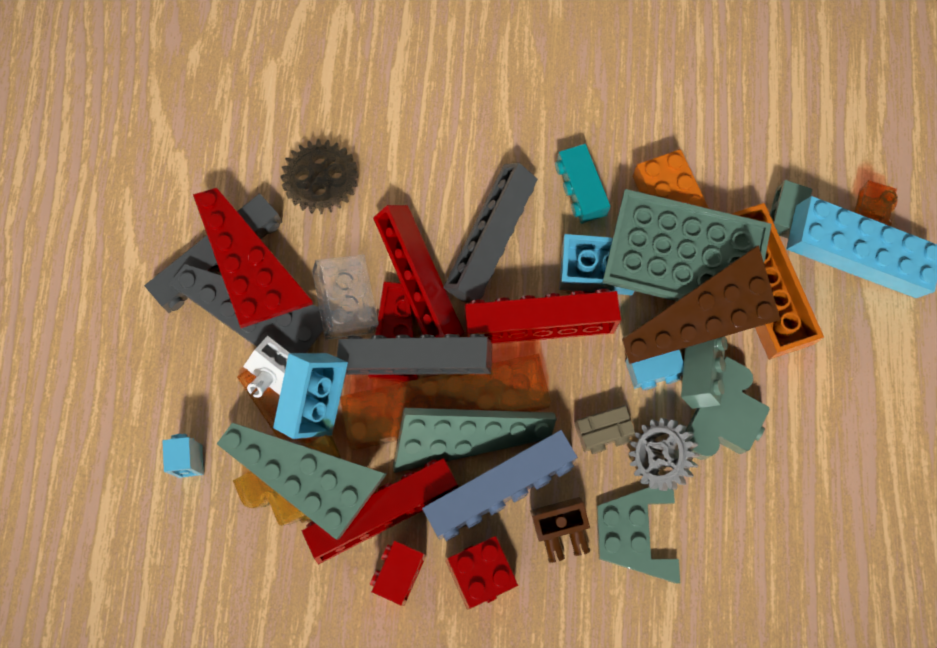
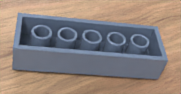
M560 430L422 509L438 539L444 538L447 542L460 534L458 529L465 525L471 528L482 522V516L490 512L492 516L503 510L507 501L512 499L515 503L526 497L529 493L528 489L535 487L538 490L550 483L549 481L552 480L551 476L557 474L558 477H561L570 472L574 467L573 463L578 457L564 433Z

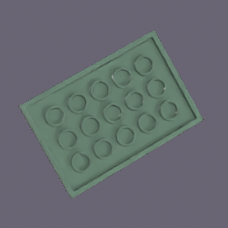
M625 189L602 283L678 301L757 245H759L764 262L772 224Z

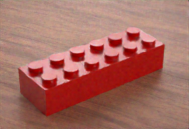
M599 289L595 293L585 294L584 291H575L566 296H560L559 293H551L542 298L526 295L520 297L519 300H510V298L502 297L495 299V302L473 300L470 301V304H465L467 337H470L471 334H483L485 337H488L492 344L614 334L621 322L617 291L610 292L609 289Z

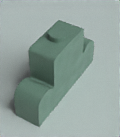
M728 357L724 359L726 363V371L723 372L725 391L721 397V405L697 408L685 431L694 434L690 442L698 443V446L693 448L692 451L700 454L696 458L699 460H705L716 454L720 444L738 454H743L751 449L754 441H758L765 430L762 425L770 408L743 393L752 385L753 374L747 367Z

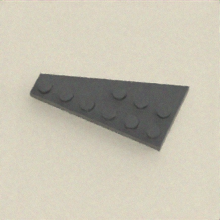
M184 264L169 283L177 291L255 347H258L269 336L289 353H307L336 315V312L310 305L240 328L221 275Z

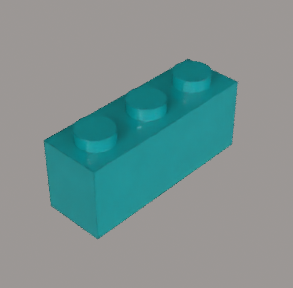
M586 143L560 151L555 162V168L558 175H562L564 179L563 188L566 196H570L573 202L571 208L574 216L579 218L581 224L608 216L611 206Z

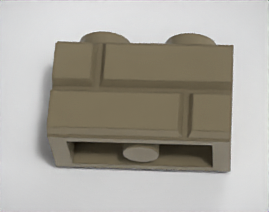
M625 405L578 419L574 423L583 451L591 450L592 454L605 451V446L615 443L616 447L630 443L629 438L635 435V430Z

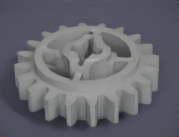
M660 418L659 422L650 420V426L642 425L643 434L635 433L639 441L630 443L636 448L635 451L629 452L630 456L635 457L630 466L638 467L634 475L643 476L641 478L642 484H649V488H659L660 491H667L668 488L676 490L677 483L679 485H686L684 476L693 478L694 475L689 469L690 467L698 468V465L692 459L699 457L700 454L692 451L693 448L698 446V443L690 442L694 434L685 432L687 429L686 425H678V421H668V419ZM669 434L667 440L663 439L658 443L655 441L659 436ZM666 467L673 469L668 474L662 476L658 474L661 469L664 470Z

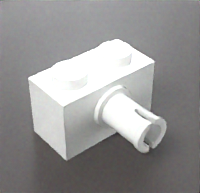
M269 336L259 344L243 366L256 376L247 389L251 394L258 388L253 395L257 398L261 397L268 387L280 395L289 354L287 350Z

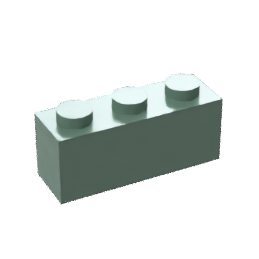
M725 336L685 349L681 397L692 409L721 405V397L725 391L723 383V372L726 371L724 355L728 347Z

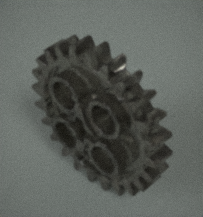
M317 139L316 145H312L308 141L307 148L300 144V152L291 151L293 159L285 158L289 166H282V170L285 173L281 175L282 182H285L282 184L284 191H287V198H292L294 206L300 203L302 211L308 206L311 214H313L316 208L319 209L320 214H323L324 208H328L329 212L332 213L333 205L341 209L340 201L348 203L347 194L354 195L352 187H358L357 180L355 179L359 178L358 171H355L357 164L353 162L352 154L347 155L345 147L340 150L339 143L337 142L331 147L328 139L324 145H321L320 139ZM318 159H325L322 163H315ZM335 173L342 174L339 178H332V175ZM308 175L305 180H298L300 176ZM320 189L326 190V191H325L323 194H321V195H316V194H315L316 191H318V190H320Z

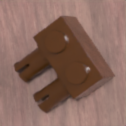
M580 497L530 510L538 541H544L549 563L556 562L554 551H556L559 561L565 559L559 536L569 534L574 556L582 555L580 544L584 555L590 552L584 531L590 528L584 502Z

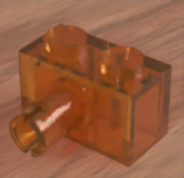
M868 180L859 190L854 212L892 226L890 216L897 205V189Z

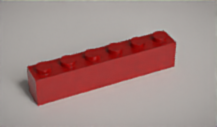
M408 205L385 206L373 219L423 335H434L435 338H445L447 334L461 336L464 334L462 326L446 290L443 288L442 281Z
M444 458L439 461L432 460L425 464L423 469L417 472L411 471L401 477L400 481L394 484L387 483L378 488V492L371 495L339 540L332 537L314 521L306 525L307 528L301 531L313 558L319 565L422 512L423 507L458 488V484Z

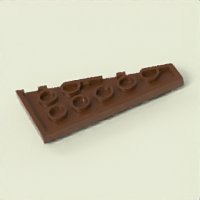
M759 245L622 338L629 364L781 320Z

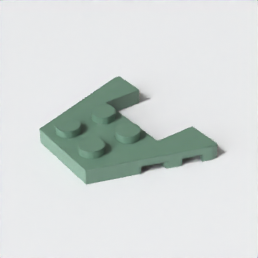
M648 487L596 506L599 560L674 584L680 583L679 559H651L648 505L674 504V490L668 488L667 491H660L659 488L651 489Z

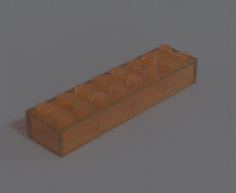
M539 353L492 363L491 374H441L340 397L348 444L352 451L398 441L404 408L532 412L549 408L551 403Z

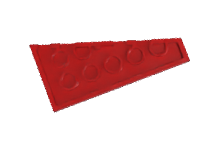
M217 187L193 194L240 328L313 305V301Z

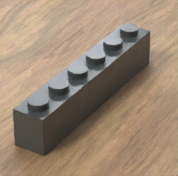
M520 163L503 165L443 287L462 302L470 303V301L480 300L483 297L485 288L495 272V267L500 257L504 254L506 244L514 233L517 221L524 212L529 196L534 191V186L538 179Z
M260 193L237 211L260 239L267 234L275 232L282 223L279 214ZM205 236L144 285L168 313L180 309L184 305V301L188 299L169 284L184 264L221 275L208 236Z
M429 334L420 335V338H411L408 335H397L396 338L373 335L371 339H363L360 336L352 335L348 336L347 339L338 340L337 358L348 362L345 375L491 374L492 343L483 334H471L470 337L447 334L445 338H435L434 335Z

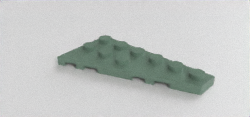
M404 408L393 462V471L397 473L424 467L425 464L432 460L439 461L444 458L445 462L542 441L552 435L557 418L555 413Z
M231 423L217 442L218 446L336 540L341 538L387 475L386 473L236 423Z

